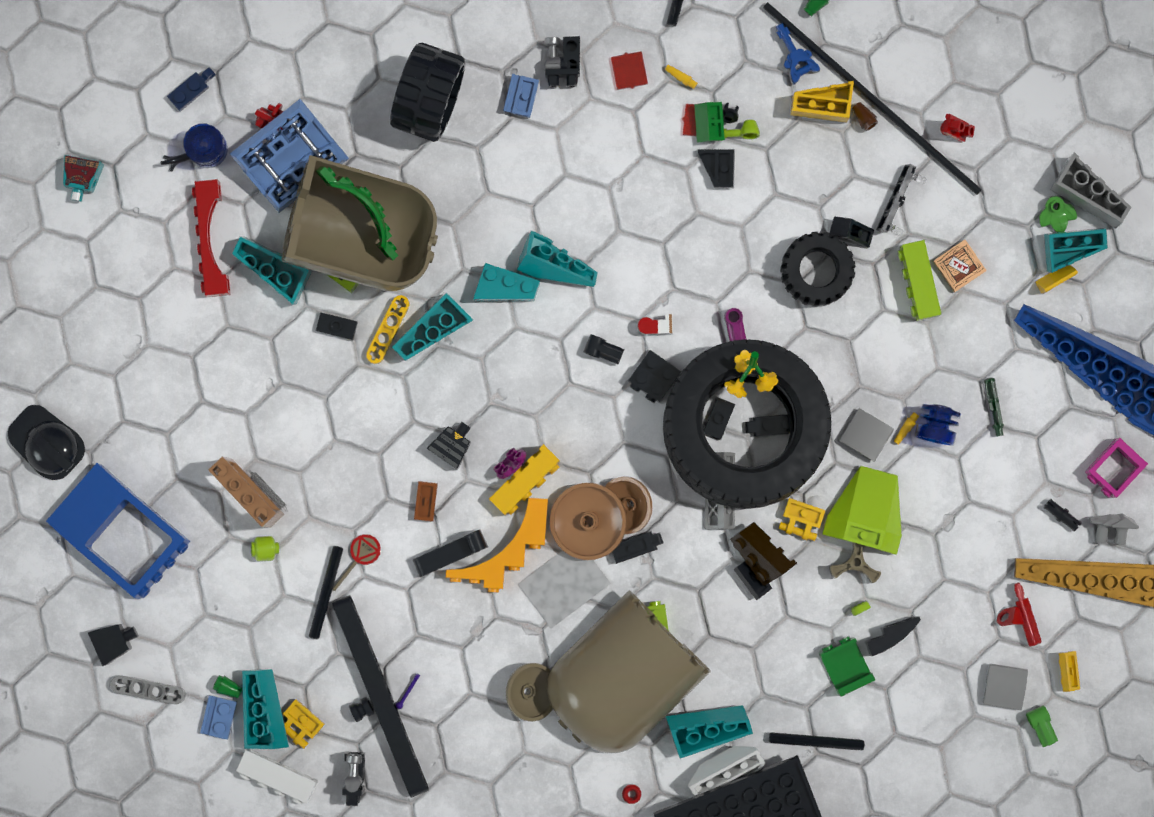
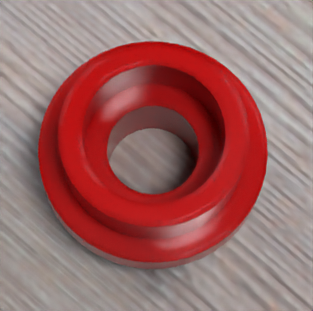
M634 784L627 785L622 791V797L625 802L635 804L641 798V790ZM631 790L635 791V796L629 797L628 792Z

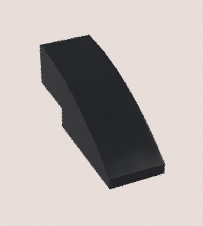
M920 616L881 627L882 636L865 641L869 656L880 654L902 641L921 621Z

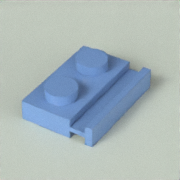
M512 74L503 111L530 118L539 80Z
M209 695L200 733L228 740L237 701Z

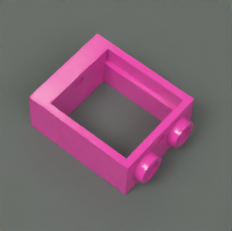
M1116 438L1089 466L1085 473L1088 475L1087 479L1094 485L1098 484L1102 488L1101 492L1105 496L1117 498L1148 463L1121 438ZM1115 449L1136 467L1116 490L1096 472Z

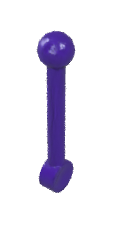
M418 673L414 677L413 681L411 682L410 686L408 687L400 702L396 703L397 709L403 708V703L405 699L407 698L410 691L412 690L415 683L420 677Z

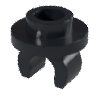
M726 103L723 108V121L734 123L739 117V106L736 105L735 109L728 108L729 103Z

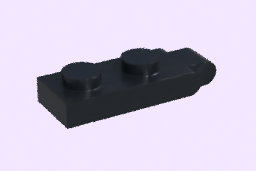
M788 414L752 417V421L745 422L746 434L753 433L754 437L790 434Z
M651 531L622 541L612 554L617 564L658 550L657 545L664 542L660 533L653 535Z

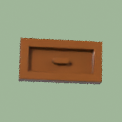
M418 481L415 520L434 522L438 483Z

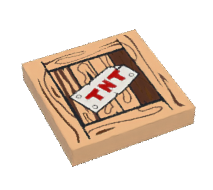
M963 240L933 261L954 293L987 271L966 240Z

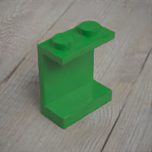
M850 636L839 640L840 644L834 647L830 644L822 648L823 652L819 653L840 697L875 681L873 673L870 672L859 650L856 638L850 639Z

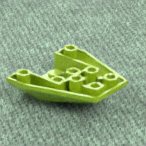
M860 466L827 515L822 535L897 555L902 537L898 476Z

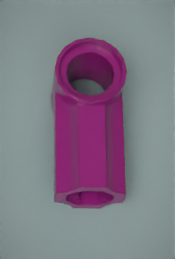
M731 308L724 314L729 341L747 340L742 320L743 314L737 308ZM732 311L738 315L736 322H731L728 318L729 313Z

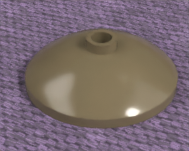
M538 663L524 664L517 668L510 676L506 686V701L509 709L517 718L524 721H538L545 718L553 710L547 694V680L551 670L546 666Z

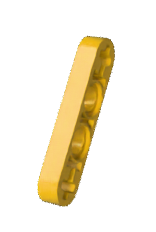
M398 295L393 299L367 351L366 356L371 363L379 364L383 361L409 309L410 302L407 297ZM404 299L406 306L405 308H400L399 313H402L400 317L397 313L391 311L392 309L396 311L398 308L396 302ZM390 316L397 317L398 323L395 326L387 324V319ZM381 333L389 335L387 343L379 342L378 338ZM375 343H377L381 347H385L384 351L380 349L378 352L380 358L372 360V356L370 355V353L376 352L378 348L374 346Z

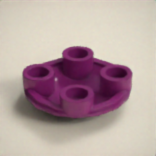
M515 448L510 449L506 453V458L494 467L497 477L504 479L515 473L523 464L526 458V451L516 450Z

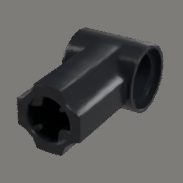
M590 334L583 352L618 365L625 349Z

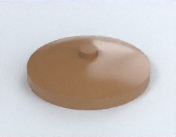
M581 483L566 489L556 499L550 514V529L555 542L565 553L582 560L599 559L613 552L623 540L627 528V515L622 501L612 490L597 483Z

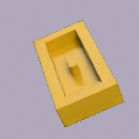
M1076 651L1059 653L1063 692L1080 690Z

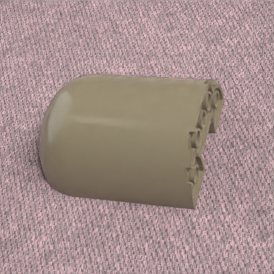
M309 155L297 189V198L291 210L283 244L282 261L384 291H398L416 283L427 270L429 263H432L434 252L431 251V246H435L438 235H435L437 215L430 199L421 190L410 184ZM320 166L330 167L336 174L335 179L338 176L348 177L354 184V187H366L371 192V199L374 202L377 201L384 208L383 213L386 217L383 219L391 229L389 232L392 235L387 242L391 241L397 248L395 251L399 255L393 261L387 259L376 245L380 241L375 224L368 211L348 191L327 186L315 172Z
M629 590L554 664L547 680V694L553 710L560 718L559 724L564 729H569L576 741L579 743L583 741L589 747L600 752L620 753L636 746L711 670L685 644L682 645L658 621L657 616Z

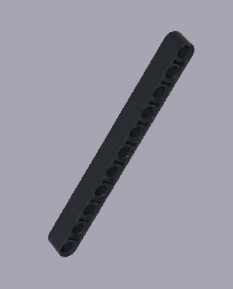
M349 595L332 602L334 611L406 789L411 798L429 791L428 784L353 599Z

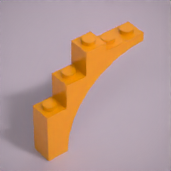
M528 498L526 514L520 529L513 540L500 553L477 566L446 570V578H450V582H461V579H469V583L480 584L481 580H484V588H488V592L499 593V589L504 587L505 566H509L508 570L520 571V567H524L526 544H529V548L541 549V545H545L548 499Z

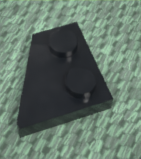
M698 149V154L714 188H734L735 150Z

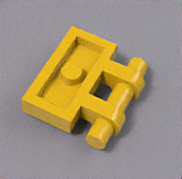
M788 498L783 517L789 518L788 524L780 522L778 529L785 531L789 535L792 533L801 536V539L806 541L808 539L815 541L817 534L811 532L812 526L820 529L826 510ZM798 521L806 524L805 529L795 527V522Z
M297 699L283 713L288 718L286 723L284 722L286 734L293 739L292 742L295 745H299L303 749L309 744L303 739L304 736L308 735L313 739L325 725L323 721ZM293 723L302 730L299 734L290 727Z

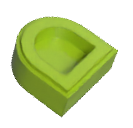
M865 600L852 607L851 612L853 616H856L870 609L871 606Z

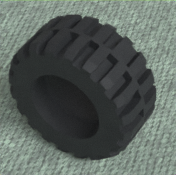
M812 232L796 239L785 252L780 268L782 283L785 284L787 292H790L795 300L798 299L802 304H809L813 307L826 306L840 299L851 287L855 277L854 268L856 265L852 258V251H849L847 248L848 245L845 242L842 243L836 235L831 236L827 232ZM823 252L834 261L836 267L835 276L826 286L814 287L803 280L800 273V264L807 254Z

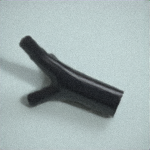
M188 152L178 156L164 155L163 158L166 160L160 163L161 165L172 164L169 169L172 172L177 164L190 160Z

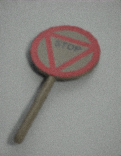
M363 534L353 540L350 553L354 562L333 587V591H336L357 563L369 565L378 559L381 547L375 537Z

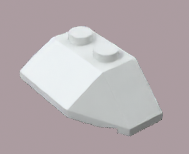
M733 746L700 764L688 786L694 796L761 770L765 761L755 747Z

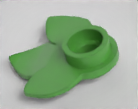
M1052 196L1047 200L1046 208L1039 216L1041 227L1051 224L1056 232H1064L1067 228L1068 220L1077 219L1075 208L1071 204L1064 203L1063 199L1058 196ZM1054 203H1058L1057 209L1053 208Z

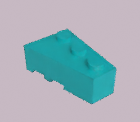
M485 263L473 300L535 301L540 281Z

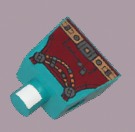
M64 155L63 185L68 189H72L70 200L82 202L84 192H94L104 167L102 162Z

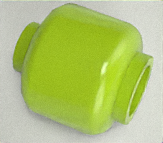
M258 536L254 539V542H251V556L255 557L256 561H273L275 554H279V543L275 542L272 536Z

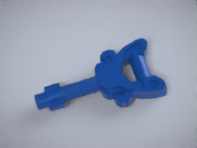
M783 23L776 26L778 30L776 33L779 39H783L790 52L784 67L790 69L793 84L795 85L802 75L810 71L814 73L819 72V65L810 58L812 56L811 51L796 49L789 36L790 31L788 28L784 27ZM803 62H806V63H807V65H805V66L799 68L798 70H796L795 67H796L799 63H803Z

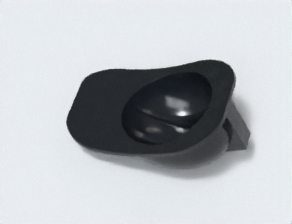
M30 405L25 408L9 426L8 439L10 444L41 476L47 479H63L84 457L85 445L81 436L40 405Z

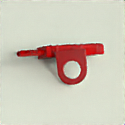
M1019 582L1015 583L1014 591L1019 600L1015 602V607L1006 608L998 614L997 623L1000 626L1023 625L1029 647L1038 645L1042 641L1030 601L1024 597L1025 592H1023L1022 585ZM1009 613L1008 618L1002 622V617Z

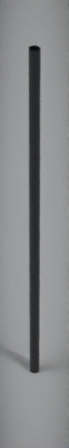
M768 2L764 5L763 8L781 24L783 23L784 27H787L794 36L847 82L854 81L853 87L970 190L976 195L981 192L982 189L778 10Z

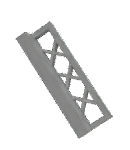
M715 452L727 462L735 465V453ZM705 498V529H735V508L720 504L714 506L710 500ZM714 513L718 517V525H711V517Z

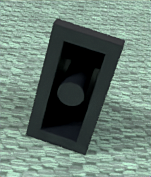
M834 216L829 235H836L839 237V240L869 248L874 229L851 218Z

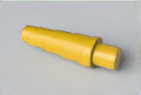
M669 64L665 68V71L669 72L685 86H689L692 89H695L698 83L692 79L693 77Z
M913 412L909 418L907 417L894 439L896 444L899 445L916 425L919 415Z

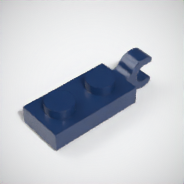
M210 67L200 76L195 72L167 97L181 112L209 88L206 83L215 77L216 74Z

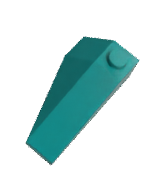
M530 231L519 257L518 271L535 278L591 287L596 285L597 271L581 260H574L568 256V251L564 248L560 250L553 245L554 241L548 237Z

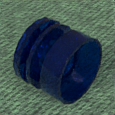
M207 123L197 124L186 132L183 139V147L187 156L200 167H216L226 158L228 152L226 139L212 125ZM201 142H207L208 146L202 147L200 144Z
M922 404L921 410L929 412V414H919V417L927 422L926 424H917L914 436L926 441L954 446L957 433L949 430V426H959V423L951 420V418L960 419L961 413L943 405Z

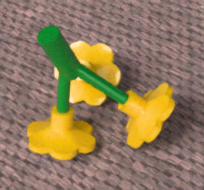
M743 350L740 352V355H736L734 358L736 371L743 372V375L736 382L732 380L725 382L724 386L730 394L735 395L737 398H742L747 395L743 387L744 379L747 375L751 374L752 370L756 369L759 374V379L755 382L759 392L771 391L773 386L778 383L777 375L775 372L767 373L761 371L757 363L758 352L749 353L747 350Z

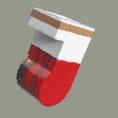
M665 314V320H652L651 318L644 317L638 322V330L645 335L673 334V314Z

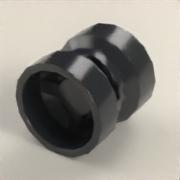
M367 697L362 698L360 703L349 705V709L356 722L361 721L365 715L371 716L375 714Z

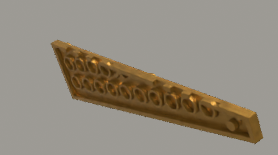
M1015 558V578L1154 607V565Z

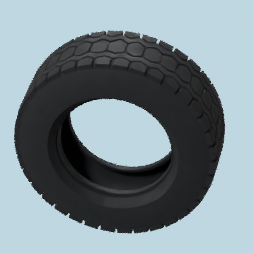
M751 339L734 340L716 345L704 351L683 369L675 381L666 402L663 416V435L668 456L682 480L696 493L714 503L731 508H760L788 498L799 490L815 473L828 449L831 436V411L822 383L814 371L809 368V365L798 358L799 356L790 350H786L784 347L766 341ZM743 350H747L749 353L758 352L757 363L762 372L776 373L778 383L773 386L771 392L784 405L790 422V436L784 452L775 460L756 467L734 465L721 458L709 445L702 423L704 407L709 398L718 390L724 388L725 382L730 380L736 382L743 375V372L736 371V363L734 362L735 356L740 355V352ZM756 369L746 376L744 383L755 384L756 380L759 379Z

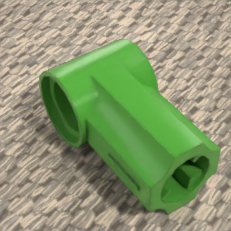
M1044 705L1026 713V717L1031 727L1035 729L1042 747L1050 746L1058 741L1050 723V715Z

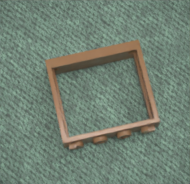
M222 456L208 469L261 527L271 528L285 515L233 459Z

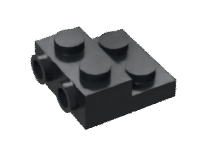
M649 350L628 382L631 383L629 386L639 393L641 390L647 394L645 398L652 403L656 401L660 403L681 371Z

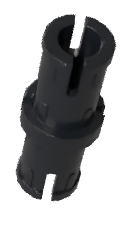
M1049 499L1047 505L1045 504L1043 507L1054 515L1058 522L1062 521L1074 532L1079 528L1078 525L1080 526L1082 523L1072 516L1068 509H1063L1052 499Z

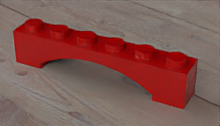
M218 179L195 181V187H192L193 198H196L197 206H194V215L198 217L196 235L200 236V244H197L198 255H201L202 262L199 263L200 274H203L204 279L201 282V291L207 297L231 295L229 276L223 274L219 269L210 242L212 215L218 201H222L220 181Z

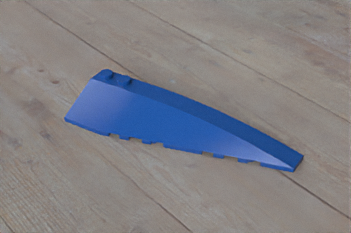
M1023 304L1014 321L1028 334L1040 341L1043 347L1048 348L1059 361H1063L1090 388L1095 389L1105 401L1110 402L1120 414L1125 415L1128 421L1154 435V365L1091 333Z

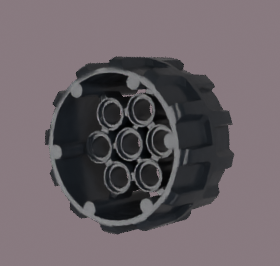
M423 42L416 44L408 57L397 86L391 109L390 125L395 129L429 141H438L447 127L460 91L465 71V58Z

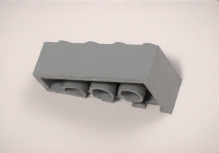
M1075 152L1068 158L1050 189L1114 228L1123 223L1131 209V206L1114 190H1111L1101 177L1099 178L1092 172L1091 168L1084 164Z

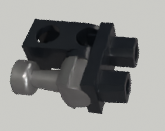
M580 36L563 37V56L558 57L556 47L560 45V38H545V46L549 47L548 58L545 62V76L548 80L549 88L559 87V78H567V87H577L578 77H580Z
M345 752L344 761L349 763V775L344 781L345 786L342 789V795H346V806H358L360 796L365 792V785H362L364 782L365 752Z

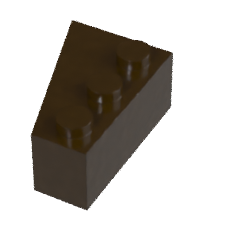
M755 522L730 538L734 548L739 551L745 563L751 568L757 580L763 586L782 576L797 564L794 559L790 561L783 554L784 550L781 547L776 548L770 542L771 537Z

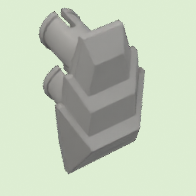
M1123 513L1089 518L1092 524L1097 525L1095 542L1107 543L1109 527L1116 528L1114 543L1118 545H1126L1128 529H1139L1135 520Z

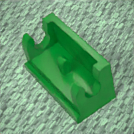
M722 102L694 104L697 143L725 140Z

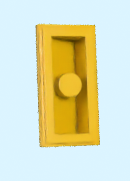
M1067 265L1053 273H1048L1035 283L1041 294H1044L1077 275L1078 271L1071 265Z

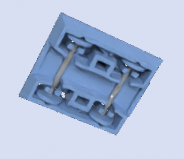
M301 99L230 153L245 174L279 213L297 198L296 193L299 185L292 183L294 181L298 183L302 179L309 155L343 164L349 159Z

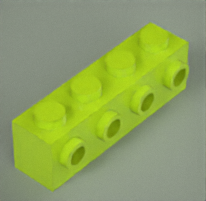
M925 240L901 245L900 250H898V257L900 262L903 261L904 269H902V275L904 280L908 282L906 292L908 299L911 298L913 306H910L912 317H916V321L942 315Z

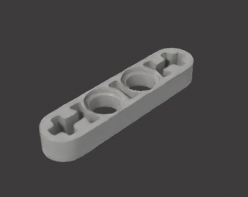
M123 675L114 677L110 682L111 689L116 693L159 702L179 704L186 697V693L181 687ZM122 679V683L129 684V680L132 681L129 686V692H127L128 687H121L119 690L115 682ZM135 683L143 684L144 690L142 693L134 691ZM155 686H159L163 690L160 697H155L152 693ZM167 688H169V693H175L178 690L181 698L175 701L173 696H167V699H164L167 694Z

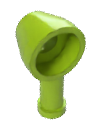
M745 120L741 129H724L725 138L757 139L760 136L755 120Z

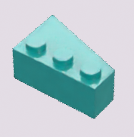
M1097 228L1044 234L1047 272L1053 273L1058 269L1107 249L1106 229Z

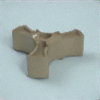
M853 543L852 554L846 562L841 565L829 566L830 573L834 579L838 578L845 571L854 570L864 574L870 583H875L881 576V572L870 568L866 564L862 552L863 545Z

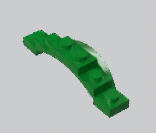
M320 166L315 172L327 186L348 191L368 211L375 224L380 241L376 245L387 259L393 261L399 256L395 252L397 248L391 241L387 242L392 235L389 232L391 229L383 219L386 217L383 213L384 208L377 201L374 202L371 199V192L366 187H354V184L348 177L338 176L335 179L336 174L330 167Z

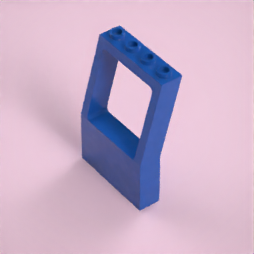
M99 463L93 466L46 520L50 526L81 554L136 599L145 598L149 594L150 587L162 579L163 572L175 564L176 557L187 550L190 540ZM129 502L172 538L171 544L135 585L92 549V544Z

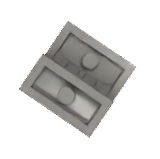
M859 408L839 441L875 462L893 433L894 428Z
M989 663L983 705L1022 711L1028 669Z

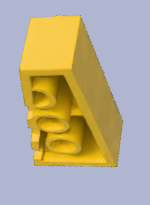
M543 444L539 451L533 454L489 500L505 516L508 513L512 515L519 508L517 504L521 500L525 502L532 495L530 491L535 486L539 488L546 481L544 477L548 473L552 475L560 468L558 465L560 460Z

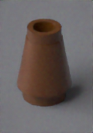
M861 102L852 107L862 129L864 128L866 131H869L878 124L877 116Z

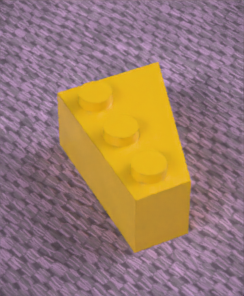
M854 81L794 92L790 115L847 123L850 117Z

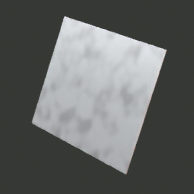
M562 550L518 585L549 627L553 628L611 583L594 560L577 559Z

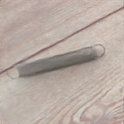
M255 472V474H252L251 479L262 488L266 483L260 476L257 478L255 476L257 473ZM269 486L264 490L268 496L270 495V498L275 493ZM278 498L275 504L277 503V506L280 508L284 502L281 498Z

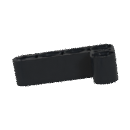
M481 529L412 561L419 577H423L488 548Z

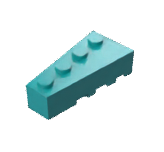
M256 669L242 671L244 749L288 748L289 744L273 670Z

